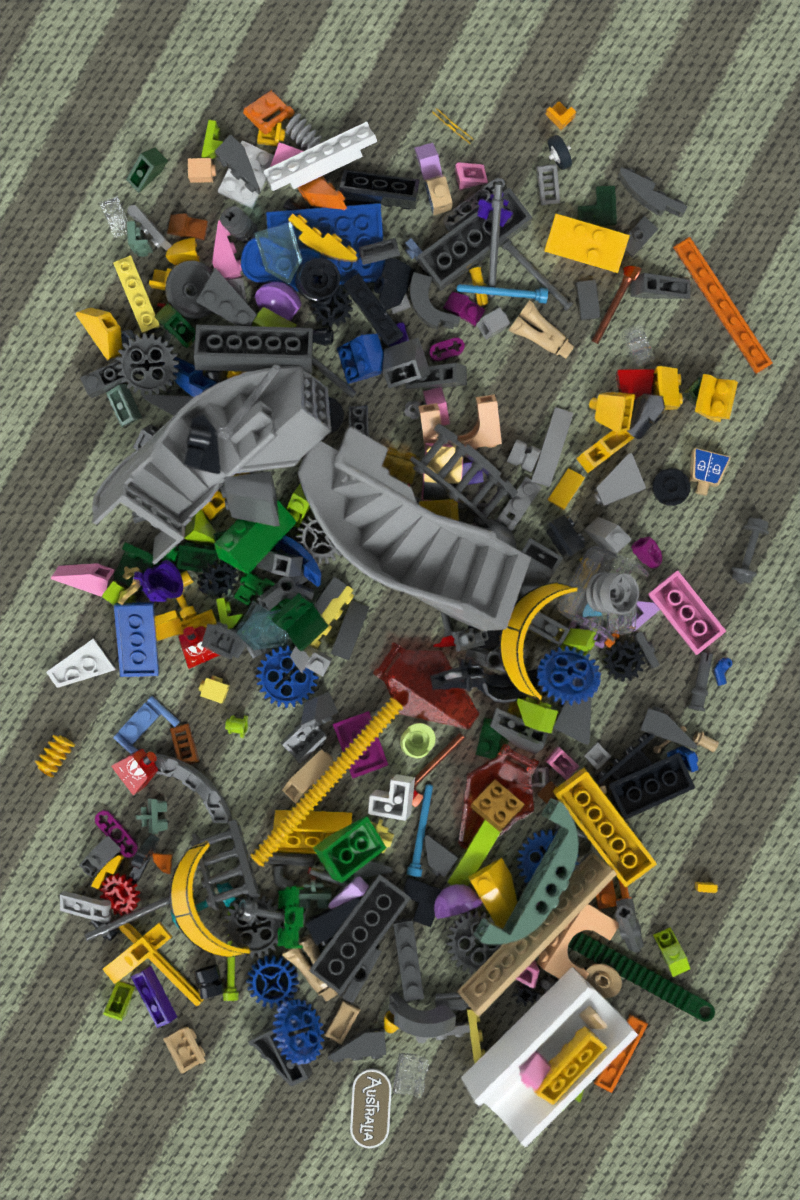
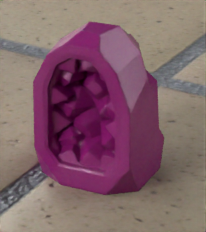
M650 536L638 539L631 546L632 552L647 567L655 569L661 565L663 559L661 550Z

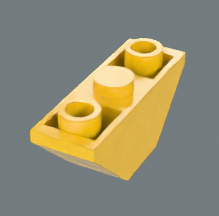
M90 307L76 313V316L107 361L122 355L118 352L119 349H122L121 327L110 312Z

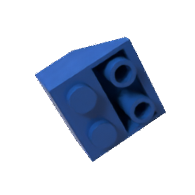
M378 334L361 335L337 348L347 384L383 373L384 353Z

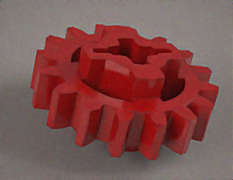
M119 873L109 876L102 882L103 886L99 889L103 892L100 898L111 901V909L114 915L119 913L120 916L131 913L138 907L137 903L140 901V898L137 897L140 891L135 890L138 885L131 883L132 878L127 880L126 874L121 877Z

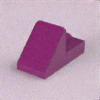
M453 291L443 309L459 316L475 327L485 312L484 308L470 301L469 296Z

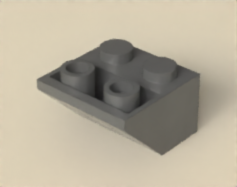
M419 337L384 349L383 373L388 388L399 386L431 374Z

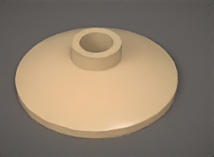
M593 964L586 969L589 973L586 981L604 998L614 997L620 992L622 980L614 968L606 964Z

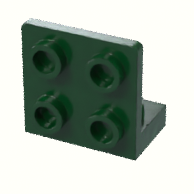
M125 542L122 550H125L114 574V579L131 586L133 576L128 580L123 578L126 566L130 569L138 567L144 574L145 570L152 569L163 561L160 560L154 564L152 554ZM140 586L138 590L144 593L142 586Z
M298 593L272 618L274 624L286 631L301 652L329 626L312 601L301 593Z

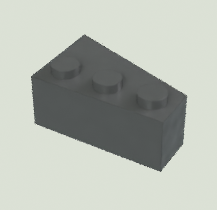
M215 268L196 302L237 326H251L257 314Z
M275 1025L254 1034L248 1043L254 1046L261 1053V1056L271 1063L274 1070L291 1087L309 1078L313 1072L309 1063L301 1065L297 1063L292 1064L291 1059L286 1060V1054L281 1055L282 1048H277L279 1041L274 1040L277 1033L272 1032V1030L276 1029ZM293 1031L288 1033L289 1037L294 1035Z

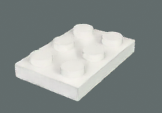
M242 141L241 144L245 147L261 191L266 182L263 170L270 168L274 155ZM229 168L218 189V193L253 209L259 194L255 191L253 193L249 191L244 185L245 182L241 178L237 180L230 173L231 169Z

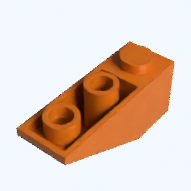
M323 176L297 187L302 197L311 206L342 210L347 208L343 202L345 200L343 194L339 190L336 191L330 182L327 183Z

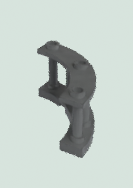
M438 423L434 428L438 435V440L421 461L414 457L410 458L414 464L413 469L421 475L423 473L447 490L449 492L447 495L456 502L458 500L474 516L473 520L478 525H486L490 528L492 525L487 520V516L503 496L509 495L514 498L518 492L507 479L503 481L500 478L501 472L469 444L465 447L463 443L457 440V435ZM448 443L455 448V453L440 472L436 474L427 465L440 448ZM466 456L472 461V467L454 488L444 478L458 460ZM482 470L487 475V481L472 500L469 501L461 492L475 474ZM493 484L498 487L497 493L480 512L476 506Z

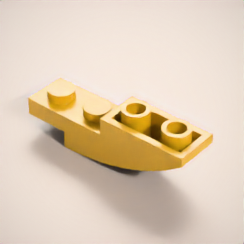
M292 214L288 219L294 227L302 232L298 239L307 247L335 260L356 262L358 260V257L355 256L357 252L349 245L347 248L341 244L342 239L333 233L331 236L327 233L322 238V233L315 227L312 229L306 225L308 221L301 215L296 217Z
M160 921L103 968L104 972L114 984L117 983L173 936Z

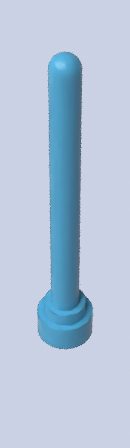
M459 284L456 287L459 292L531 298L543 304H546L548 299V288L529 291Z
M431 784L425 786L413 860L410 866L407 867L406 872L407 875L421 877L423 870L421 869L420 859L433 790Z

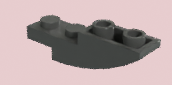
M621 167L618 177L635 200L659 216H662L665 210L682 218L687 209L683 201L679 199L673 200L662 191H654L656 183L650 177L639 176L634 170Z

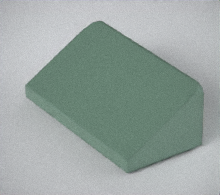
M119 384L106 393L121 427L142 418L130 389H127V384Z

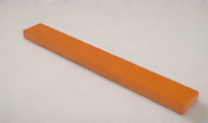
M688 237L674 246L673 249L755 374L773 364L692 239Z

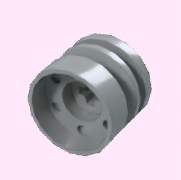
M596 573L587 585V601L594 611L624 615L630 613L638 602V584L629 574Z

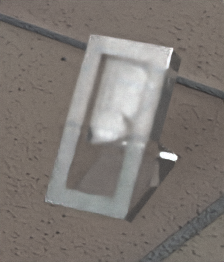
M116 196L100 202L114 238L127 234V222L129 221L119 197Z

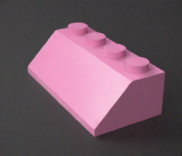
M679 571L672 573L648 594L696 655L726 632Z

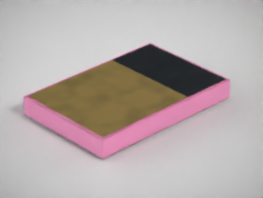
M425 443V455L434 443ZM444 444L427 467L438 474L455 453V448L450 444ZM464 457L458 460L444 478L454 488L462 479ZM423 473L422 500L451 499L447 495L449 493L447 490Z

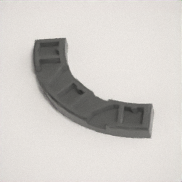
M155 754L157 760L154 764L158 767L156 774L170 778L173 776L181 780L194 793L197 792L204 800L203 803L213 823H229V821L233 820L221 793L207 777L179 759Z

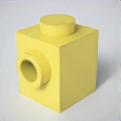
M212 675V678H206L205 681L202 680L199 687L200 696L224 703L230 685L223 683L222 678Z

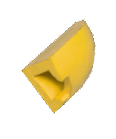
M195 237L173 244L166 252L168 261L174 265L185 261L200 262L196 252L197 243Z

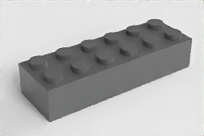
M510 188L504 191L503 199L509 201L507 207L503 205V208L512 211L513 215L511 218H508L503 227L500 226L498 248L529 226L532 221V216ZM477 211L417 256V262L426 274L432 277V282L439 291H442L490 255L493 211H490L487 220L477 216Z
M196 325L194 347L195 370L251 372L266 368L300 365L308 373H312L313 328Z
M379 874L309 972L341 995L411 898Z

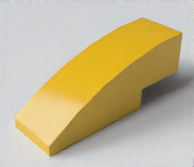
M612 430L576 459L585 471L589 473L633 440L634 437L628 431L618 433Z

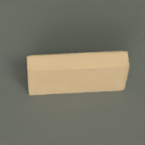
M343 1000L325 1036L342 1045L360 1009Z

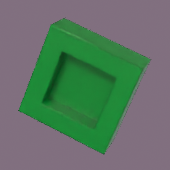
M177 546L169 551L161 561L169 560L171 563L172 561L175 562L179 554Z

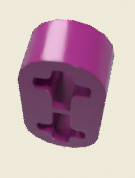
M452 338L432 345L429 354L433 361L441 362L461 355L464 352L465 345L460 338ZM454 342H456L457 345L461 344V347H459V351L457 352L455 349L448 350V348L453 346ZM435 348H438L439 351L446 349L445 352L441 353V357L433 355Z

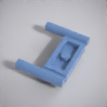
M151 696L113 738L132 754L138 751L133 744L160 715L166 718L174 727L180 721L157 699Z

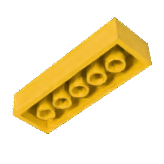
M584 767L553 790L555 796L565 805L571 817L607 864L617 873L616 876L625 887L657 865L653 857Z

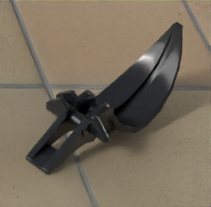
M458 658L459 667L430 676L433 690L463 688L470 692L473 687H477L478 690L485 693L495 702L502 703L517 701L518 698L522 699L528 696L517 690L507 675L484 673L483 665L472 664V659L466 658L465 662L464 659ZM538 668L526 671L530 682L536 690L540 687L538 685L539 679H537Z

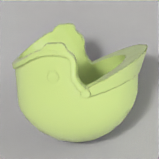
M422 723L407 727L400 739L402 751L414 758L426 756L435 745L436 737L431 727Z

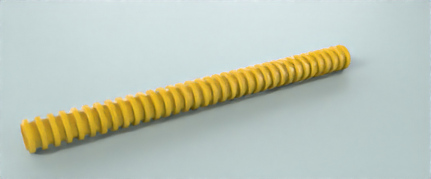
M390 697L389 703L386 702V706H382L381 712L378 711V715H374L373 721H369L370 724L365 726V730H361L362 733L357 735V739H353L354 742L349 744V748H345L346 751L341 753V757H337L338 760L333 762V766H329V770L325 771V775H321L320 780L317 779V784H313L312 789L309 788L308 794L305 793V797L300 799V803H296L297 806L292 808V812H288L289 815L284 817V821L279 822L280 825L275 827V831H271L272 834L267 836V840H263L264 843L259 845L260 848L255 849V853H252L250 856L256 863L264 866V862L269 861L268 858L273 856V852H277L276 849L281 847L280 844L282 842L285 843V839L289 838L290 833H294L293 830L298 828V824H302L301 821L306 819V815H310V810L313 811V807L318 806V801L321 802V798L326 796V792L331 791L330 788L334 787V783L339 782L338 779L343 777L342 774L347 773L346 770L351 768L350 765L355 764L354 761L359 759L358 756L363 755L362 752L367 750V746H371L370 743L375 741V737H379L378 734L383 732V728H387V724L391 723L390 720L395 719V715L399 714L398 711L403 710V706L396 699Z

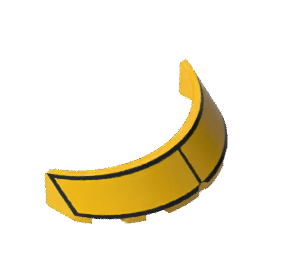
M559 582L548 583L530 590L515 603L507 628L500 631L499 651L504 671L512 684L521 693L539 700L542 699V696L536 691L528 678L523 660L524 638L532 619L548 602L561 595L577 592L578 588Z
M205 841L190 847L177 864L170 886L171 909L176 917L175 921L179 929L191 943L213 955L235 957L251 953L249 946L240 949L220 941L201 922L193 901V878L196 867L210 844L209 841Z

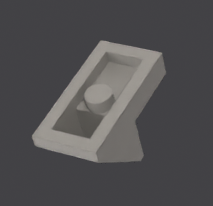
M295 646L290 656L301 673L305 668H308L321 676H324L333 659L311 646H308L302 652Z

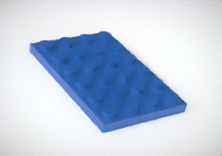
M381 203L346 206L345 210L314 208L266 212L268 238L284 248H309L298 239L302 232L288 221L292 214L296 217L301 215L308 221L306 223L311 229L315 227L322 233V238L327 233L331 236L334 233L342 239L341 244L347 248L349 245L357 252L355 256L358 257V260L356 262L335 260L322 255L323 258L333 262L339 270L341 279L339 285H343L358 273L365 283L376 282L381 277L384 260L363 265L359 247L383 241Z

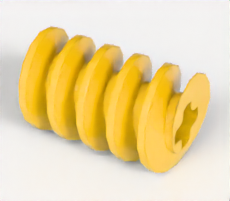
M61 735L52 736L55 742L48 741L51 748L44 747V751L47 754H39L42 761L35 760L38 769L52 778L54 777L52 772H58L57 766H62L63 764L61 759H67L65 753H71L72 750L69 746L75 747L72 741Z

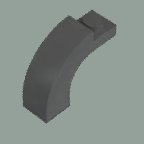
M414 272L410 285V299L419 319L427 326L438 330L439 323H442V326L448 329L458 328L459 316L441 312L430 303L428 293L432 277Z
M397 992L390 994L389 1010L394 1015V1024L400 1030L418 1037H437L455 1029L456 1015L445 1003L434 1009L423 1011L409 1006Z

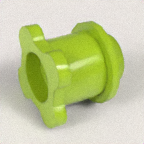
M232 715L226 720L225 729L228 730L229 734L238 733L240 738H244L245 733L248 731V716L244 715V718L241 719L235 718Z

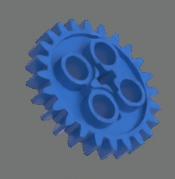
M280 646L278 653L272 649L273 655L265 654L268 660L260 661L264 666L257 667L258 670L262 671L261 674L256 675V677L261 678L257 685H263L260 692L266 691L267 694L264 698L271 697V704L278 701L277 707H280L282 702L285 708H288L289 703L296 707V701L302 705L303 697L307 700L310 699L307 695L308 692L315 693L311 687L318 686L313 680L319 677L313 674L314 671L305 668L303 672L306 674V680L303 683L296 680V674L300 672L298 669L290 676L291 681L286 680L278 689H275V686L285 677L283 673H290L296 667L294 662L290 669H286L283 666L285 658L291 659L290 656L293 651L290 650V646L286 647V651ZM272 671H276L279 674V679L276 682H272L269 679V674ZM285 685H289L292 688V693L289 696H285L282 693V688Z
M566 646L565 651L558 647L557 653L551 650L550 655L545 654L544 659H541L538 666V685L543 686L542 692L549 691L548 698L552 695L555 696V702L558 699H562V704L567 700L570 705H572L574 700L578 705L581 699L587 702L588 697L592 698L594 692H597L601 682V672H598L599 666L595 665L596 660H589L590 654L584 656L582 650L579 653L576 652L575 647L572 651H569L568 646Z
M551 829L548 830L547 834L540 830V836L533 832V839L528 836L526 837L529 842L528 844L521 843L524 850L520 849L518 852L522 854V857H517L516 859L522 862L517 865V868L523 869L519 874L520 876L526 875L525 883L531 880L544 857L539 848L540 845L543 846L546 852L548 845L551 844L558 831L552 835ZM533 852H539L540 858L537 861H531L530 855Z
M293 999L281 1004L282 1007L277 1008L278 1013L274 1014V1017L277 1019V1021L273 1022L276 1029L272 1030V1032L277 1033L274 1040L279 1041L277 1048H282L281 1055L286 1054V1060L291 1059L292 1064L297 1063L298 1065L316 1060V1056L320 1055L319 1050L323 1049L320 1042H324V1039L321 1037L324 1031L320 1030L323 1023L318 1022L320 1016H315L316 1009L311 1010V1004L306 1005V1001H300V999ZM309 1027V1031L288 1036L289 1032Z

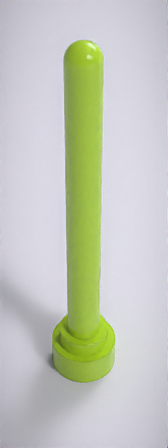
M227 957V988H225L223 993L224 1001L239 1000V992L235 988V957Z

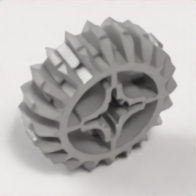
M308 516L307 518L310 521L308 524L304 520L302 521L305 528L298 527V530L303 532L302 535H296V538L302 539L298 543L303 545L314 560L318 558V564H321L324 558L325 563L329 564V557L336 561L334 554L337 553L338 556H342V554L329 541L327 536H325V539L329 545L322 541L318 543L319 539L314 532L318 535L325 534V532L316 530L313 526L318 524V521L316 519L312 520V517ZM308 531L315 537L310 548H308L306 543ZM320 546H326L331 550L325 554L314 553Z

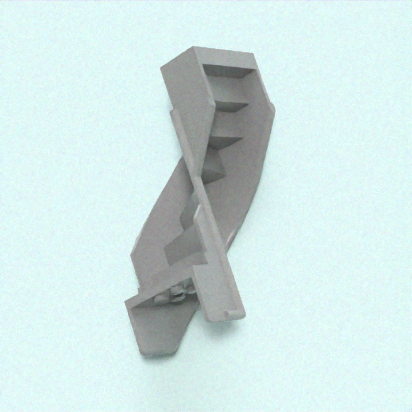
M299 365L248 371L205 390L200 395L191 399L142 447L126 457L113 469L93 497L92 522L98 524L120 502L123 503L139 517H143L152 526L162 530L154 538L153 563L156 564L184 539L185 526L197 512L211 501L215 492L224 485V478L232 477L237 473L293 467L299 462L300 458L331 432L328 388ZM203 414L217 430L221 470L219 475L183 466L191 420Z
M348 428L340 451L319 441L304 455L298 469V476L308 504L326 536L351 564L375 581L408 593L469 626L484 632L507 628L531 557L496 538L497 536L493 531L436 515L418 505L412 488L388 475L389 471L382 467L388 448L354 428Z

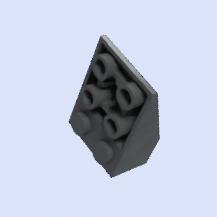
M531 538L528 539L521 551L531 557L517 600L530 590L548 584L563 559L562 556Z

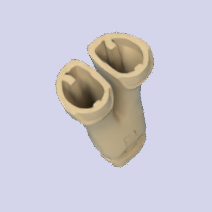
M530 300L509 328L510 332L535 342L556 356L560 354L565 359L574 348L568 342L569 339H566L562 332L550 324ZM524 320L528 321L530 324H532L537 329L542 331V333L532 328Z
M308 934L299 940V944L303 945V950L310 958L312 964H314L321 953L311 934ZM300 948L285 949L282 952L285 959L299 969L310 986L319 996L322 995L325 1001L338 995L337 992L309 972L312 966Z

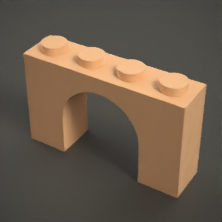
M495 394L476 397L478 414L476 426L469 433L458 436L457 440L463 443L465 447L469 444L475 450L479 447L486 446L492 448L502 444ZM438 403L419 406L424 449L425 443H435L438 440V435L434 430L438 423L441 424Z
M588 904L540 953L536 963L559 979L573 967L586 980L589 973L568 957L567 950L570 940L574 935L583 930H593L611 940L619 924L611 916Z

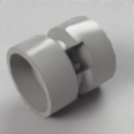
M517 439L507 462L515 466L520 464L522 469L532 472L541 449L534 446L527 447V443Z

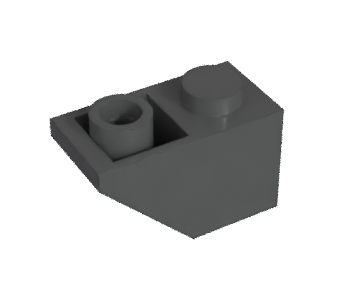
M330 692L304 702L301 721L302 729L308 726L313 729L333 720L332 715L338 713V710Z
M107 836L87 855L79 866L85 874L93 879L120 852L121 848Z

